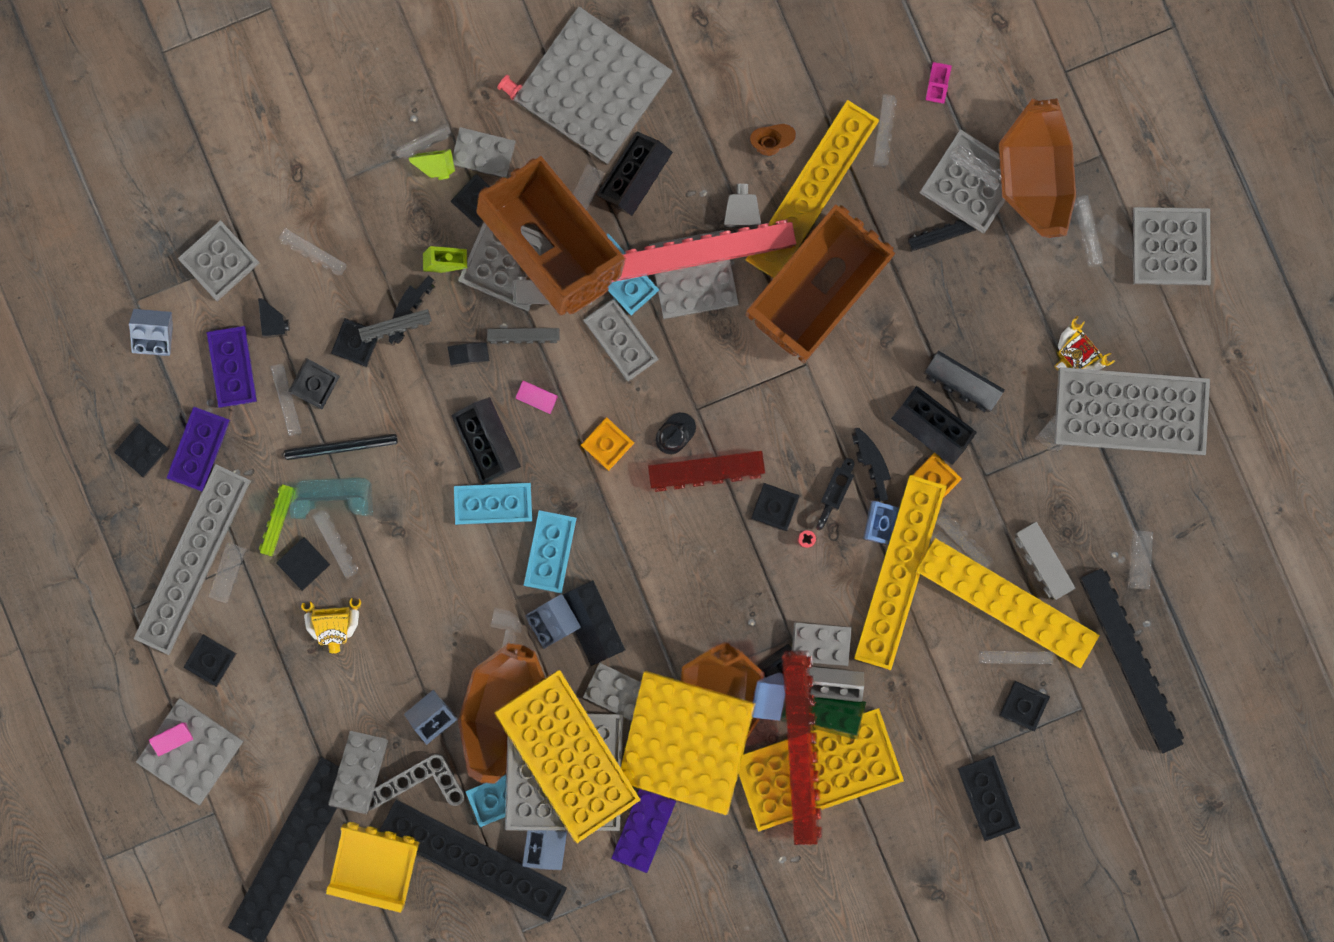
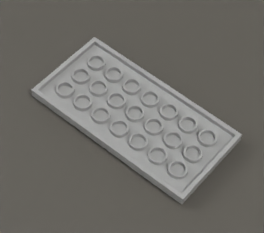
M1060 367L1058 369L1054 444L1206 455L1210 379Z

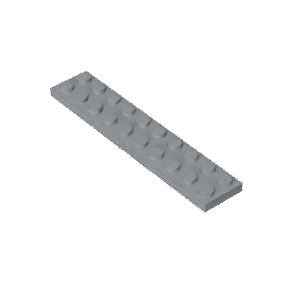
M215 464L136 632L135 640L170 655L251 480Z

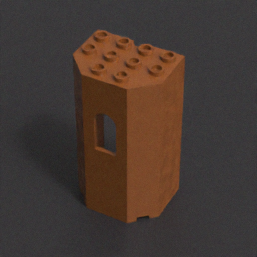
M540 156L529 160L522 168L514 169L510 174V178L502 177L490 188L485 187L479 193L476 212L558 314L565 315L566 312L574 314L609 290L608 287L611 285L612 280L616 282L621 277L626 258L544 158ZM527 223L536 225L553 245V248L539 256L522 235L521 227Z
M835 204L745 314L751 321L755 319L754 323L787 353L793 357L800 356L798 360L803 364L807 362L896 254L893 252L894 248L889 243H882L878 239V234L873 230L866 231L863 228L864 223L857 217L853 219L848 215L849 211L842 205L837 206ZM840 258L845 263V271L830 290L824 294L811 282L830 259Z

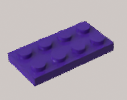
M241 326L207 332L218 407L224 408L257 402L246 327Z
M193 407L167 479L203 492L231 420Z
M639 789L637 795L640 801L632 806L611 859L647 873L676 801Z

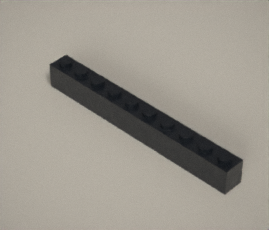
M1100 568L1080 577V583L1159 753L1164 754L1183 745V733L1180 728H1176L1174 724L1176 721L1172 711H1168L1165 705L1168 704L1165 695L1159 692L1158 686L1160 684L1156 676H1152L1149 670L1152 668L1147 658L1144 659L1141 653L1143 651L1139 640L1136 641L1133 636L1135 630L1132 624H1128L1125 616H1127L1124 607L1120 606L1117 601L1119 598L1115 588H1111L1109 584L1111 579L1108 572Z

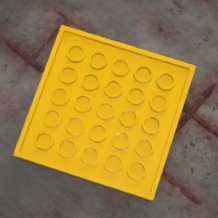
M644 671L621 764L623 773L633 787L727 815L755 703Z

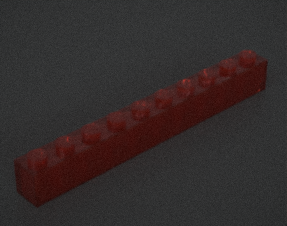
M809 650L785 651L783 654L794 845H817L820 838L823 837V829L819 827L822 812L821 808H818L820 789H817L816 782H819V770H816L815 763H818V752L814 749V744H817V733L813 732V725H816V714L812 713V706H815V696L811 694L814 678L813 675H810L813 660L812 656H809Z

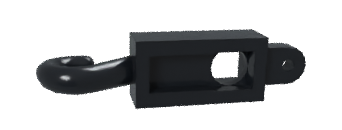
M851 458L845 459L841 468L837 467L821 499L820 503L825 505L816 526V529L819 531L825 526L832 509L839 510L854 477L851 472L855 465L854 460ZM839 475L846 477L847 482L843 486H839L836 483V477Z

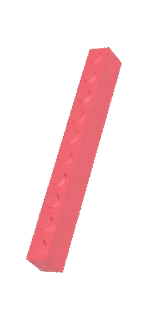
M787 220L777 221L776 225L769 226L766 223L757 225V229L752 230L749 227L738 229L736 233H731V231L720 232V236L712 237V234L701 236L700 240L693 241V238L682 240L680 244L667 242L663 244V247L659 248L652 245L644 247L643 251L637 252L636 249L625 251L626 254H623L626 260L622 275L617 281L796 247L792 222L787 223Z

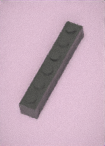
M426 309L358 330L361 340L368 343L374 338H377V340L382 339L384 335L392 336L395 335V332L400 331L402 333L407 331L408 328L416 329L422 324L423 326L429 325L432 319L429 310Z
M487 329V340L490 344H497V342H502V344H509V342H514V344H521V342L533 344V341H538L540 344L545 343V341L557 343V341H560V329Z

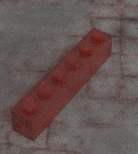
M762 451L648 466L651 489H655V492L667 491L666 487L673 486L674 490L685 489V485L693 484V487L705 486L704 482L711 481L712 485L723 484V480L731 479V482L743 481L742 477L749 476L750 480L761 479V475H765Z

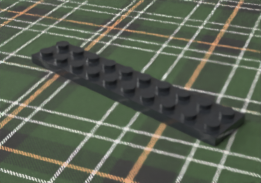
M324 757L320 758L228 928L253 942H265L337 810V807L329 805V801L340 766Z
M398 799L393 803L379 831L385 833V831L393 832L396 836L402 838L404 836L415 838V841L419 842L418 855L549 923L568 888L529 867H523L522 863Z

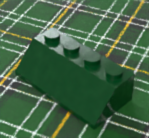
M788 694L782 713V721L858 739L866 702Z

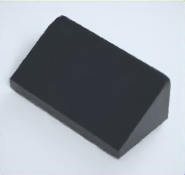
M786 644L759 663L758 667L767 678L779 672L784 676L787 672L788 664L799 665L802 662L791 661L792 647Z

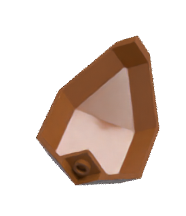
M1032 98L999 142L1002 197L1042 237L1067 236L1076 199L1073 143L1058 99L1038 101Z
M727 642L711 648L682 666L681 672L682 682L752 703L757 681L764 679V673L740 650ZM752 717L747 739L760 718Z
M506 644L474 668L470 678L458 724L468 776L481 783L495 784L507 772L508 734L494 712L545 679L535 651L524 645Z

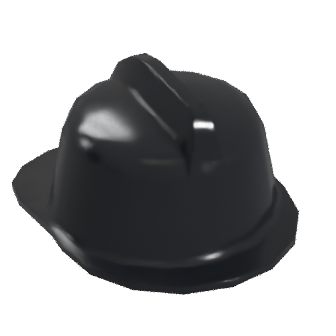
M682 412L675 413L669 417L656 434L655 441L660 451L671 455L681 451L696 432L695 420L689 414Z

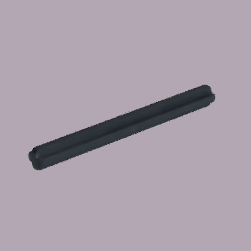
M396 434L287 449L284 450V457L286 460L396 445L398 444V438Z

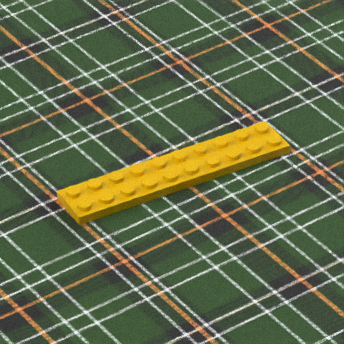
M849 100L846 101L768 223L769 226L776 225L777 221L787 220V223L792 222L796 247L747 256L746 262L774 279L803 242L875 129L879 119Z
M909 475L854 659L888 670L892 669L920 576L915 570L928 550L947 486Z
M934 538L915 570L1078 668L1082 667L1100 636L937 538Z

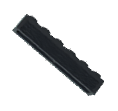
M957 220L955 224H945L943 228L939 229V227H936L931 232H922L919 236L912 235L908 239V244L911 252L976 231L977 229L964 221Z

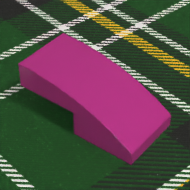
M932 63L925 100L944 104L952 65Z

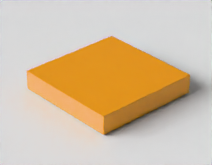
M606 417L581 446L610 471L633 446L634 442Z
M935 452L912 475L947 486L944 497L962 479Z

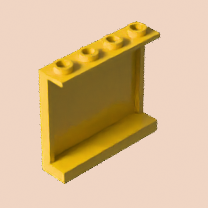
M354 822L344 823L341 827L342 832L326 894L401 913L405 906L419 842L410 836L402 838L396 836L393 832H378L374 827L362 828L358 827L359 825Z

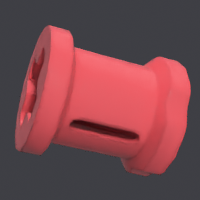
M506 75L499 83L497 89H502L513 100L523 86L517 85L509 79V75Z
M806 530L799 534L798 543L801 547L809 548L815 544L816 536L813 532ZM804 534L812 537L810 544L802 542Z

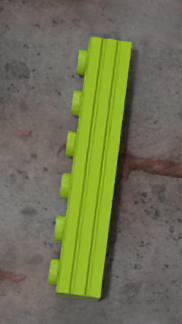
M283 484L279 486L277 492L279 495L278 498H275V507L270 513L272 517L267 522L266 527L268 529L267 532H264V541L259 546L260 553L273 557L295 488Z

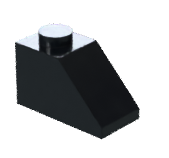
M258 298L262 337L287 336V331H290L289 319H286L284 315L264 299Z
M487 342L448 346L451 367L490 361Z

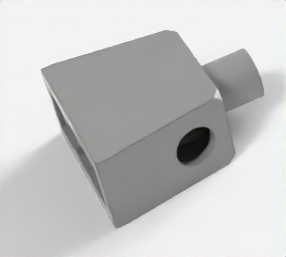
M737 184V194L729 195L724 227L757 228V225H761L757 197L754 194H748V184Z

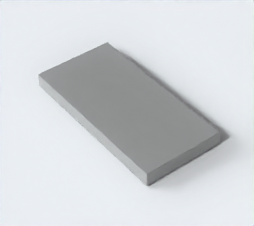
M615 298L583 319L627 382L659 360Z

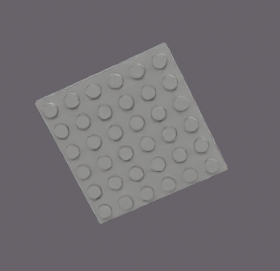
M578 7L515 96L514 101L608 165L673 71L587 11Z
M587 714L621 768L623 715ZM508 736L505 830L568 831ZM620 815L596 831H620Z

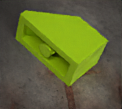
M451 149L416 153L409 157V161L430 178L438 177V180L449 178V175L455 172Z
M430 246L423 252L424 272L444 273L467 268V249Z

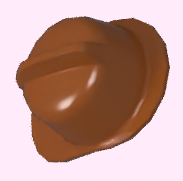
M787 124L762 127L752 132L750 142L757 149V152L765 156H772L778 153L780 149L791 145L796 138V132L793 127Z

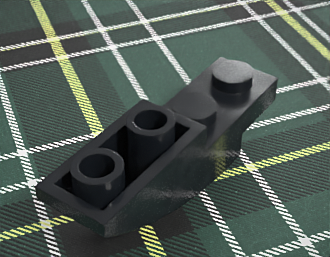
M428 275L417 290L410 285L399 301L392 319L414 313L413 309L417 310L424 302L422 298L426 294L430 295L436 286L434 284L436 281ZM395 332V335L389 336V342L393 346L395 343L399 344L405 337L404 332Z
M859 427L855 428L854 433H852L854 445H858L859 452H856L858 463H862V466H871L868 469L870 480H874L875 487H873L875 499L878 498L879 502L886 501L888 497L884 481L890 480L891 477L885 460L869 436Z

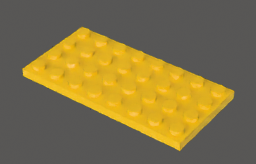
M560 670L555 671L494 712L575 843H579L640 801L637 793Z
M879 708L863 714L858 739L815 729L743 754L738 771L758 832L904 782Z

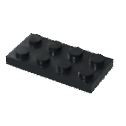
M994 755L957 768L984 841L1021 828Z

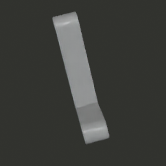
M434 754L374 788L372 795L374 805L369 806L368 811L375 809L432 775L450 805H460L465 799V793L444 756ZM433 758L441 760L442 765L440 768L432 766ZM417 767L424 769V777L419 778L415 775ZM446 774L451 777L449 785H444L441 782L442 775ZM400 777H405L408 780L407 787H401L398 784ZM385 786L391 789L389 797H385L381 793L382 788ZM454 791L459 792L461 795V799L458 802H454L450 797Z

